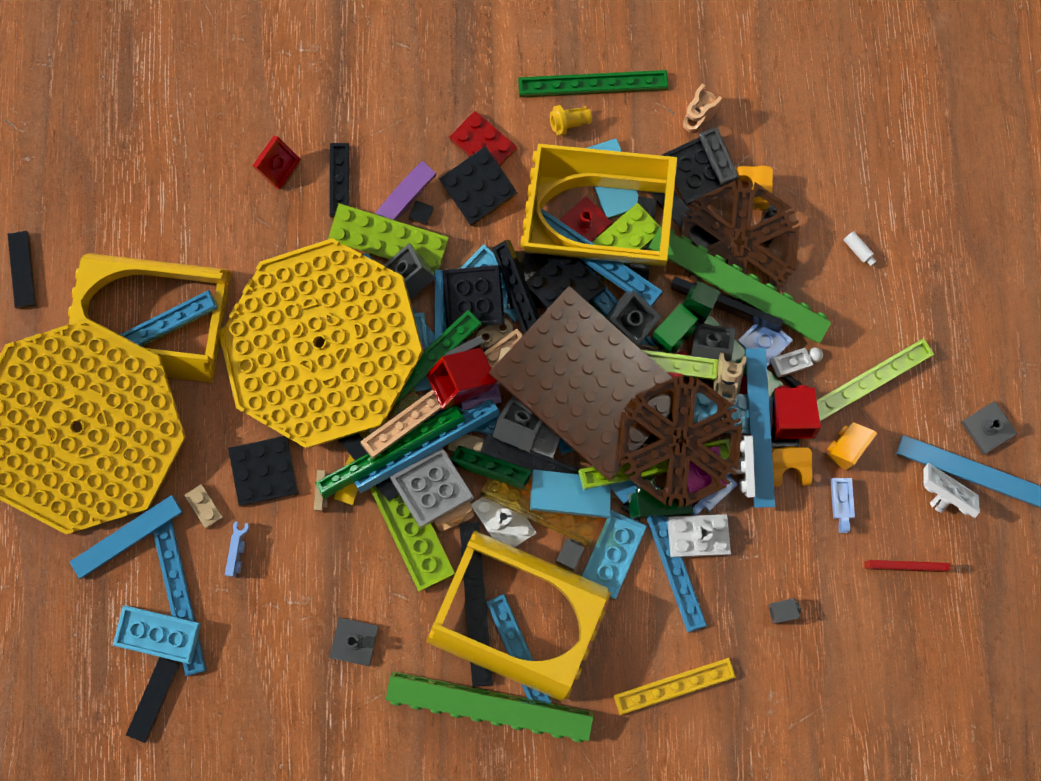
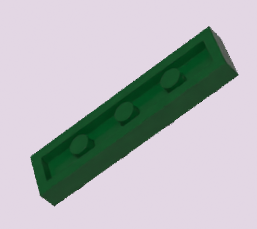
M460 445L450 459L454 466L524 490L532 475V470L484 455Z

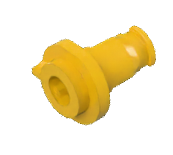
M556 105L550 112V124L557 136L566 135L569 128L581 126L585 123L591 124L592 122L591 111L587 109V106L563 110L561 105Z

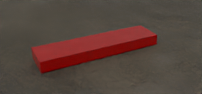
M868 560L865 561V569L947 572L950 570V563Z

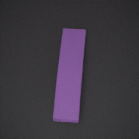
M421 161L385 200L375 215L397 221L410 208V204L423 193V189L436 177V173Z

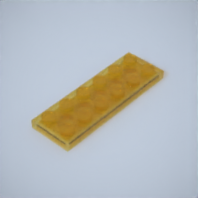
M531 477L524 490L488 478L480 494L484 498L587 546L591 545L602 520L601 517L530 510Z

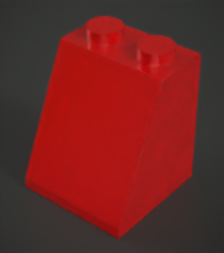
M482 348L442 356L426 375L442 410L488 392L497 383L489 374L492 368Z
M800 385L797 388H789V386L774 388L772 397H774L775 439H815L821 428L815 387L809 388L808 385Z

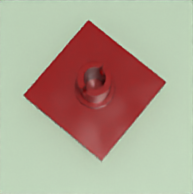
M274 135L252 166L268 182L280 190L301 159L278 136Z
M587 196L559 219L590 242H593L612 225L607 216Z

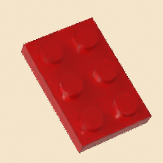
M476 111L449 136V139L469 157L486 146L499 166L517 149L515 144Z

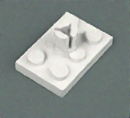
M741 435L740 452H742V458H739V468L735 470L733 467H730V469H733L737 474H743V479H739L740 491L746 497H755L753 436Z
M930 463L924 467V486L929 492L937 493V496L930 502L932 507L936 505V511L943 513L949 504H954L965 515H971L975 518L980 513L978 494Z
M504 483L471 504L490 536L496 540L517 547L537 534Z
M727 514L667 518L670 558L731 554Z

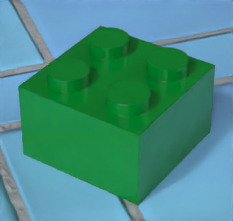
M680 303L654 331L651 339L660 347V350H665L664 353L672 352L675 354L682 346L683 339L688 340L695 332L694 330L697 328L695 324L698 318Z

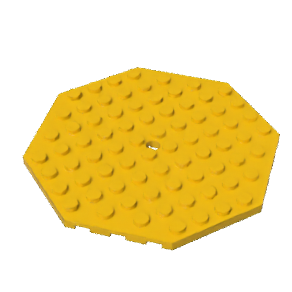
M333 238L260 261L252 279H249L245 286L241 299L232 309L228 322L219 332L236 408L307 449L382 426L424 352L404 277ZM319 338L325 340L321 348L316 347V341Z
M84 319L5 344L0 354V500L64 534L149 509L186 439L161 357L90 319ZM76 421H80L83 430L80 432H76L73 429V424Z

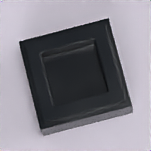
M416 200L409 219L427 226L434 207Z

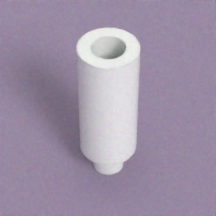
M854 231L844 238L843 241L863 263L867 262L872 266L876 262L872 257L874 253Z

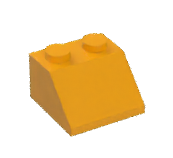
M854 422L848 426L844 425L838 433L840 435L837 441L833 440L828 446L827 450L829 452L826 457L842 469L847 470L855 465L877 432Z

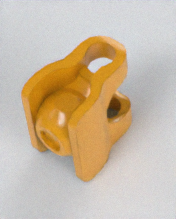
M740 166L736 168L739 176L738 181L742 180L746 183L752 181V190H754V182H756L770 193L773 192V169L770 166ZM755 197L753 210L765 211L769 208L770 203L762 197Z
M796 446L772 448L774 487L781 486L783 473L788 468H794L797 471L801 485H811V449Z

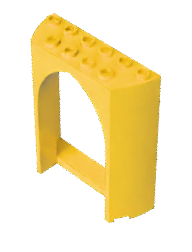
M538 144L537 151H533L532 162L535 163V168L531 167V184L528 186L529 198L526 201V218L523 221L524 234L521 236L520 247L524 248V252L666 267L677 157ZM582 186L665 193L660 251L591 245L570 240L560 235L546 222L541 210L548 201L561 192Z
M87 253L81 257L79 268L75 272L77 281L76 286L72 289L73 302L72 306L68 309V325L84 319H90L88 309L91 298L108 283L125 276L150 275L217 283L215 301L218 309L212 311L205 355L146 348L161 357L167 378L213 383L220 344L219 332L223 326L232 271L221 268Z
M474 530L426 643L562 701L564 698H569L572 691V683L574 680H578L582 668L579 666L581 661L586 660L590 651L587 648L590 641H594L598 630L595 627L597 622H601L606 610L603 607L605 603L607 604L611 592L608 591V587ZM474 550L538 577L556 587L567 598L575 611L579 625V641L569 651L558 657L543 661H527L512 657L443 627V622Z

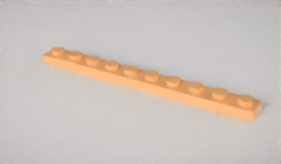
M515 329L484 352L491 368L498 363L501 349L503 347L512 348L523 336L518 329ZM433 389L361 441V445L372 459L442 409Z

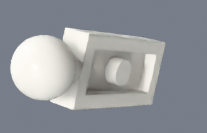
M817 347L811 348L808 352L806 348H802L774 357L770 361L777 377L780 378L813 366V363L820 362L823 358V352Z

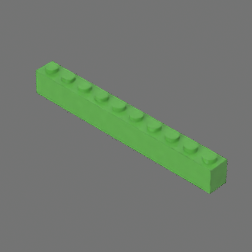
M662 227L658 229L648 247L649 250L660 251ZM670 228L667 260L749 306L782 319L783 325L815 343L821 342L832 323L827 320L828 316L821 312L816 314L810 311L811 307L803 302L799 305L793 301L794 297L787 293L782 295L776 292L777 288L769 283L765 286L759 282L760 278L753 274L748 276L742 273L743 269L735 264L731 267L725 263L726 259L719 255L714 257L708 254L709 250L701 245L697 248L691 244L692 240L685 236L680 238L674 235L675 231Z
M394 671L390 675L386 701H390L392 705L396 706L406 704L416 710L426 708L436 714L446 712L451 713L450 715L456 718L466 716L471 717V720L476 722L486 720L491 721V724L496 726L506 724L516 730H523L525 728L530 729L531 732L536 734L550 733L555 738L570 737L575 742L589 741L593 722V711Z

